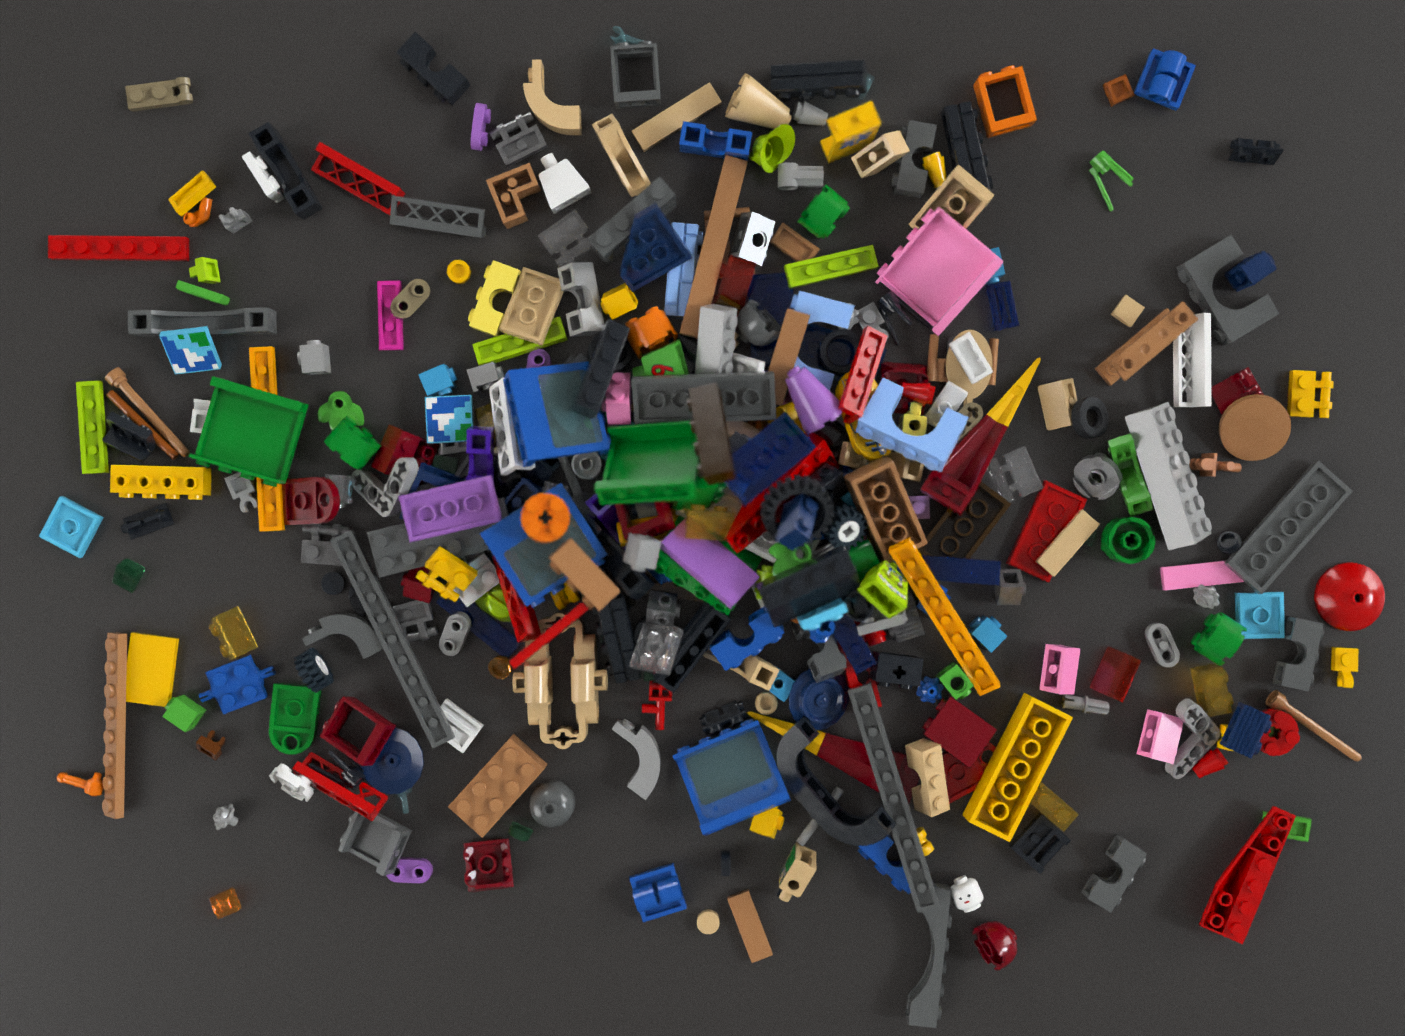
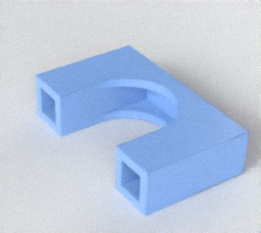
M799 291V295H793L790 308L809 314L808 324L825 322L848 329L854 306ZM797 356L794 367L799 366L800 369L806 367L830 391L835 374L810 367Z
M882 378L868 402L863 416L858 420L856 432L865 439H871L880 443L886 449H892L901 453L907 459L924 464L930 470L942 472L969 417L946 408L938 425L932 432L923 436L908 435L899 430L892 419V414L901 400L904 387Z

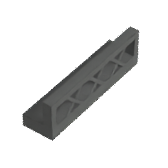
M392 196L390 224L479 238L486 236L487 227L484 226L485 209ZM398 202H405L412 211L409 214L397 213ZM424 205L429 206L435 215L431 218L422 217L418 210ZM435 207L442 208V209L438 212ZM446 209H451L458 218L455 221H446L440 214ZM470 212L478 213V225L468 224L463 217Z

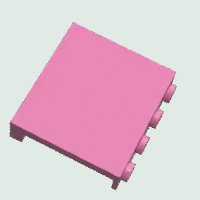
M938 207L935 211L930 209L922 218L923 226L919 230L915 227L906 237L909 240L904 248L900 245L891 255L894 260L890 265L885 263L877 272L880 277L875 281L877 284L881 281L933 326L932 331L938 336L1004 262L941 207Z

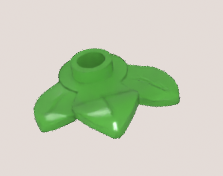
M335 391L329 396L328 402L320 406L318 421L322 423L329 422V426L333 431L346 415L353 419L357 426H363L364 415L361 407L352 403L351 397L346 392ZM336 399L342 400L343 406H338Z
M780 542L772 545L768 552L777 559L772 569L773 576L810 560L812 557L810 546L804 543L805 546L798 547V549L792 551ZM797 550L803 552L802 558L796 556Z

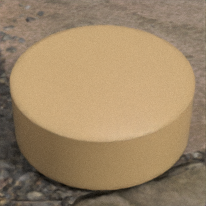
M762 691L756 696L755 707L761 714L769 715L777 709L778 700L770 691Z
M711 909L701 911L697 917L698 929L704 934H713L718 930L720 925L718 914Z

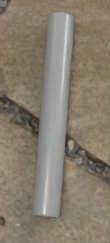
M836 786L831 795L837 801L844 790ZM812 818L796 841L801 846H804L819 824Z

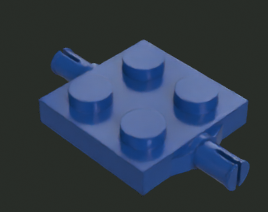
M250 654L208 670L205 673L211 689L199 693V698L203 697L200 701L203 703L215 698L219 703L222 713L226 714L268 697L264 686V679L276 675V671H272L275 668L270 666L260 670L255 665Z

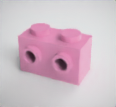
M613 373L605 394L606 398L602 402V412H607L608 425L631 424L632 408L630 373Z
M1046 644L1039 690L1056 694H1074L1080 648Z
M1147 709L1137 754L1174 764L1183 727L1182 720L1176 716Z

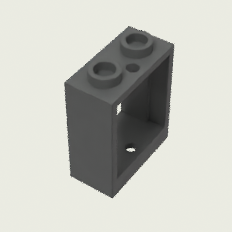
M641 41L638 44L629 45V43L621 42L615 44V46H610L615 108L661 106L657 43ZM652 57L654 90L620 92L618 59Z

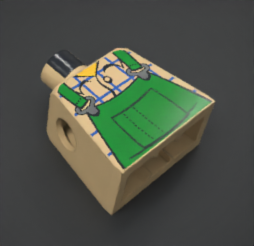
M798 842L794 844L779 875L780 889L777 893L779 899L789 902L792 895L796 897L802 895L816 871L815 851L801 846Z

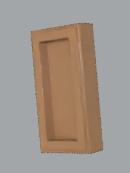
M785 223L780 225L769 241L770 244L795 262L815 258L820 251L817 246Z

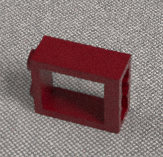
M656 501L655 506L658 516L635 526L632 525L627 503L615 504L624 540L628 541L629 533L655 537L675 529L669 502Z
M343 696L336 703L335 711L331 718L324 723L320 737L361 766H372L396 725L355 697ZM353 708L376 723L362 750L338 735Z

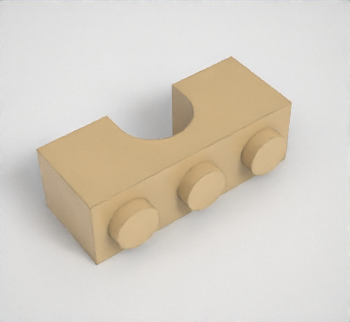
M922 738L905 745L908 767L914 769L921 779V785L911 788L914 810L930 817L950 810L941 744Z

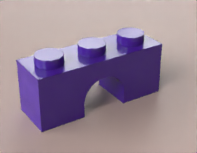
M470 426L467 429L466 453H469V471L466 481L492 475L493 478L494 427Z

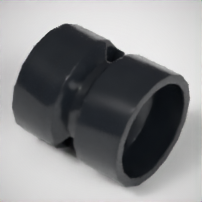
M857 590L850 593L844 601L848 610L846 615L851 620L857 622L869 619L877 610Z

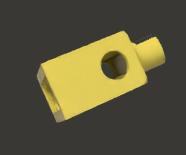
M908 402L907 414H903L899 418V430L912 436L926 435L927 417L921 416L922 404ZM909 424L914 425L915 431L910 429Z

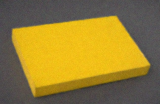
M136 632L131 633L127 658L126 702L166 706L172 697L179 638Z

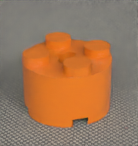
M657 306L650 308L645 313V316L639 319L633 318L625 324L626 327L630 328L627 340L638 359H641L642 354H647L669 344L668 341L672 337L674 341L678 337L665 311L659 310Z
M542 493L533 496L527 500L521 512V523L525 533L539 543L546 544L557 541L566 533L569 526L570 514L568 507L561 498L553 494ZM543 513H548V516L553 518L548 521L547 525H544L542 520H538L539 517L543 516Z

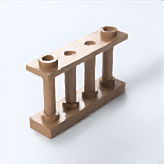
M1183 301L1171 311L1166 308L1094 369L1109 386L1114 384L1119 378L1126 381L1194 324L1198 318Z

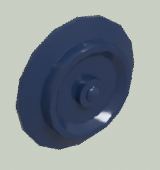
M810 668L801 673L794 681L789 693V710L793 719L797 722L805 716L816 730L827 729L837 723L845 713L849 702V687L845 677L840 674L816 683Z
M395 727L372 766H361V768L365 771L363 774L366 776L367 782L376 790L386 794H400L412 788L421 777L424 767L423 751L418 740L408 731Z

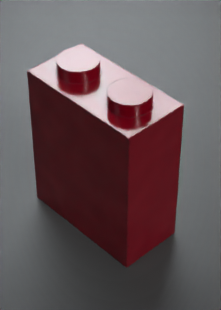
M951 696L947 699L942 698L935 708L938 711L933 718L929 716L923 724L922 728L924 731L922 734L929 740L941 744L943 750L970 768L997 729Z

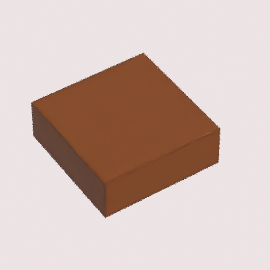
M1126 74L1102 85L1111 107L1135 95Z

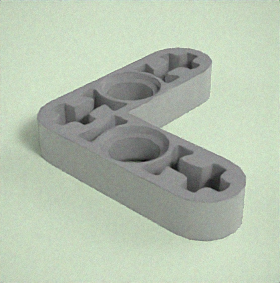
M400 457L396 461L386 485L369 470H355L351 476L352 486L382 517H395L401 510L398 496L408 494L417 475L418 464L412 457ZM397 481H398L399 486H400V490H399L398 493H397V491H396V483H397ZM374 488L377 489L376 499L374 497Z
M1184 699L1177 705L1176 714L1190 729L1192 734L1177 749L1174 764L1167 762L1165 764V771L1175 779L1185 776L1220 737V729L1204 710L1190 699Z

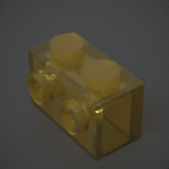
M1215 664L1191 668L1197 703L1209 717L1232 713L1231 705H1233V698L1227 689L1228 675L1226 670Z

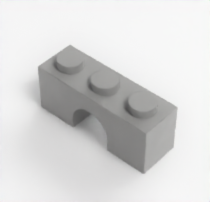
M572 262L557 268L561 291L572 292L578 301L577 310L566 314L570 337L597 334L604 326V319L593 262Z

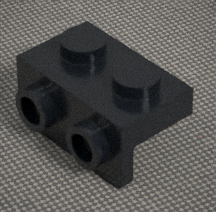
M111 411L106 417L111 430L103 438L104 443L139 462H144L157 446L153 432L144 425L139 426L133 423L129 417L123 414L118 415Z

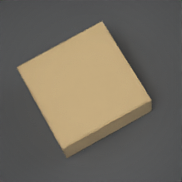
M1124 295L1110 315L1126 326L1132 327L1145 307L1128 295Z

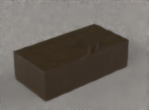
M981 482L974 497L961 516L948 508L926 537L928 544L917 550L921 556L954 579L1004 515L1011 503Z

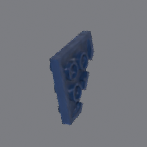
M656 202L635 214L619 270L621 278L632 292L692 258L691 252Z

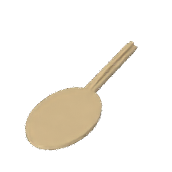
M965 330L953 339L954 341L965 333L970 332L992 369L991 350L982 334L975 330ZM949 347L946 356L947 380L968 392L967 397L963 401L964 407L966 404L972 403L974 398L983 393L989 383L991 374L971 384ZM969 411L967 414L968 420L972 417V412Z

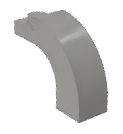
M618 718L612 730L636 748L640 759L639 767L628 781L627 787L646 800L654 789L659 777L661 757L658 744L654 736L644 725L638 731H635V726L626 719L622 721Z

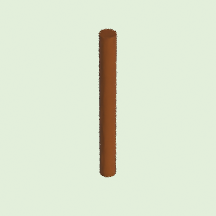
M114 390L107 393L106 397L129 417L133 423L139 426L144 425L153 432L156 445L172 460L179 456V453Z

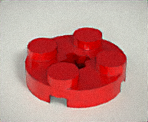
M1262 710L1261 712L1271 716V727L1279 729L1277 737H1269L1270 729L1266 734L1263 733L1259 741L1262 743L1260 751L1270 756H1280L1288 753L1300 740L1296 721L1290 714L1281 710Z

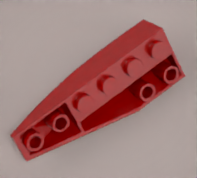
M806 432L801 433L772 463L754 486L736 515L725 538L736 553H739L767 532L760 510H762L761 502L764 501L763 497L765 493L770 494L769 488L772 485L776 488V482L781 480L784 483L786 482L785 477L788 476L793 480L794 475H800L803 479L804 475H812L826 463L837 469L840 467L823 438L813 432L809 434ZM794 495L783 500L776 509L775 520L777 523L780 522L782 508H784L783 505L795 498Z
M1272 806L1217 880L1199 926L1238 943H1244L1296 815Z

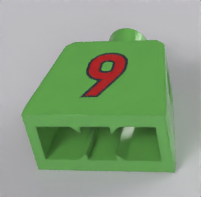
M680 339L641 357L643 365L633 368V376L689 374Z

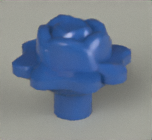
M925 676L923 681L921 680L920 686H918L916 695L921 696L920 700L922 702L928 701L934 704L936 699L942 698L941 691L944 687L939 683L938 678Z

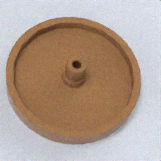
M1260 394L1248 395L1234 401L1224 411L1219 422V436L1224 447L1233 456L1247 461H1258L1273 456L1283 448L1291 433L1290 416L1283 405L1272 397Z

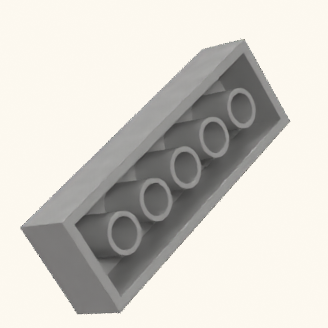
M1169 402L1125 416L1168 550L1196 544L1212 534L1211 522L1206 517L1203 509L1204 500L1198 494L1196 488L1197 479L1191 472L1189 466L1190 458L1188 453L1184 451L1182 433L1176 427L1175 412L1170 407Z

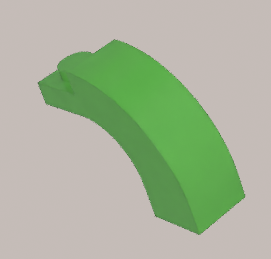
M1131 433L1109 440V456L1122 473L1123 478L1119 489L1130 517L1153 510L1151 495L1139 467Z

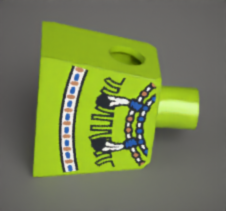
M882 561L867 572L857 591L888 619L906 609L908 581L897 571L896 563Z

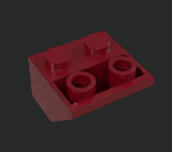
M389 424L381 442L382 446L377 451L371 467L390 476L396 461L400 457H412L417 461L419 469L421 462L428 465L432 464L439 445L436 443L428 444L427 439ZM421 480L419 486L423 485L424 481Z

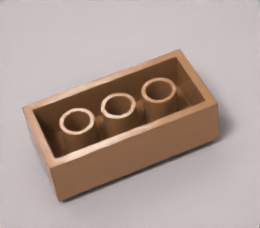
M882 456L844 476L846 486L856 509L867 520L868 529L865 530L877 557L881 561L889 563L894 561L889 553V547L909 537L917 549L928 544L893 460Z
M513 734L452 801L448 808L483 838L546 768L547 763Z

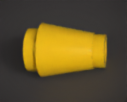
M939 151L922 158L924 162L922 166L928 171V176L935 188L941 186L947 178L944 156H941Z

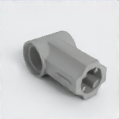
M790 162L778 164V189L796 190L798 187H823V166H799L797 163Z

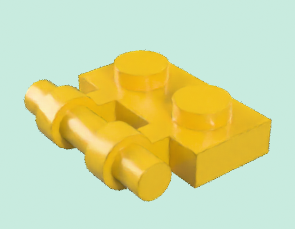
M1289 371L1287 412L1290 417L1312 418L1314 417V409H1319V418H1329V409H1332L1330 392L1334 381H1331L1332 372H1322L1321 381H1316V371ZM1315 388L1321 389L1320 401H1314Z
M439 546L425 563V567L431 571L427 574L420 570L415 578L422 581L423 586L431 587L439 592L442 598H448L456 602L460 595L453 591L454 588L457 587L465 591L477 577L478 570ZM438 575L448 581L446 585L436 580Z

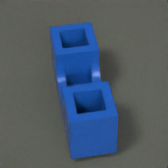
M683 121L679 149L680 152L723 159L725 155L748 161L752 132L730 128L728 132H716L707 129L704 124Z
M765 606L748 616L749 625L754 631L750 637L746 639L737 638L728 629L720 634L710 646L711 652L725 671L731 667L732 669L737 668L743 663L745 658L750 655L755 656L759 654L765 645L776 643L782 638V634H784L783 624L774 628Z
M890 835L877 843L858 846V852L866 860L871 858L876 863L874 867L883 876L887 873L893 879L891 883L900 892L904 889L908 894L911 893L901 860L891 861L887 858V851L894 844Z

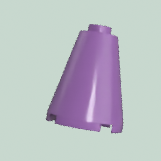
M796 366L786 373L788 375L785 379L802 428L807 434L821 429L825 426L824 423L829 420L832 422L843 413L838 409L840 400L806 367L800 369L799 366Z

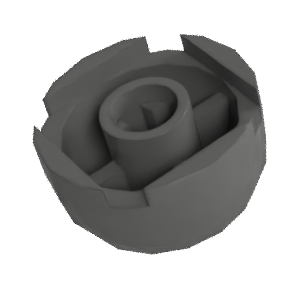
M749 300L740 310L737 317V327L740 331L738 335L746 344L750 342L756 346L771 344L779 338L781 327L766 309L762 311L757 308L760 305L758 302Z
M557 780L542 782L530 796L529 808L531 816L540 825L551 828L561 826L573 814L576 800L573 791L564 785L565 783Z

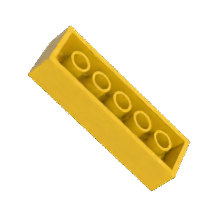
M1024 693L962 814L967 821L1010 842L1073 717Z

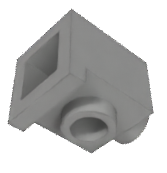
M494 362L467 370L473 392L476 394L481 393L480 388L489 390L493 384L502 377L504 378L502 367H497V364Z

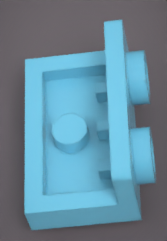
M839 598L797 617V621L803 630L808 629L810 631L819 628L822 622L827 620L835 621L842 618L843 614L848 612L845 603Z

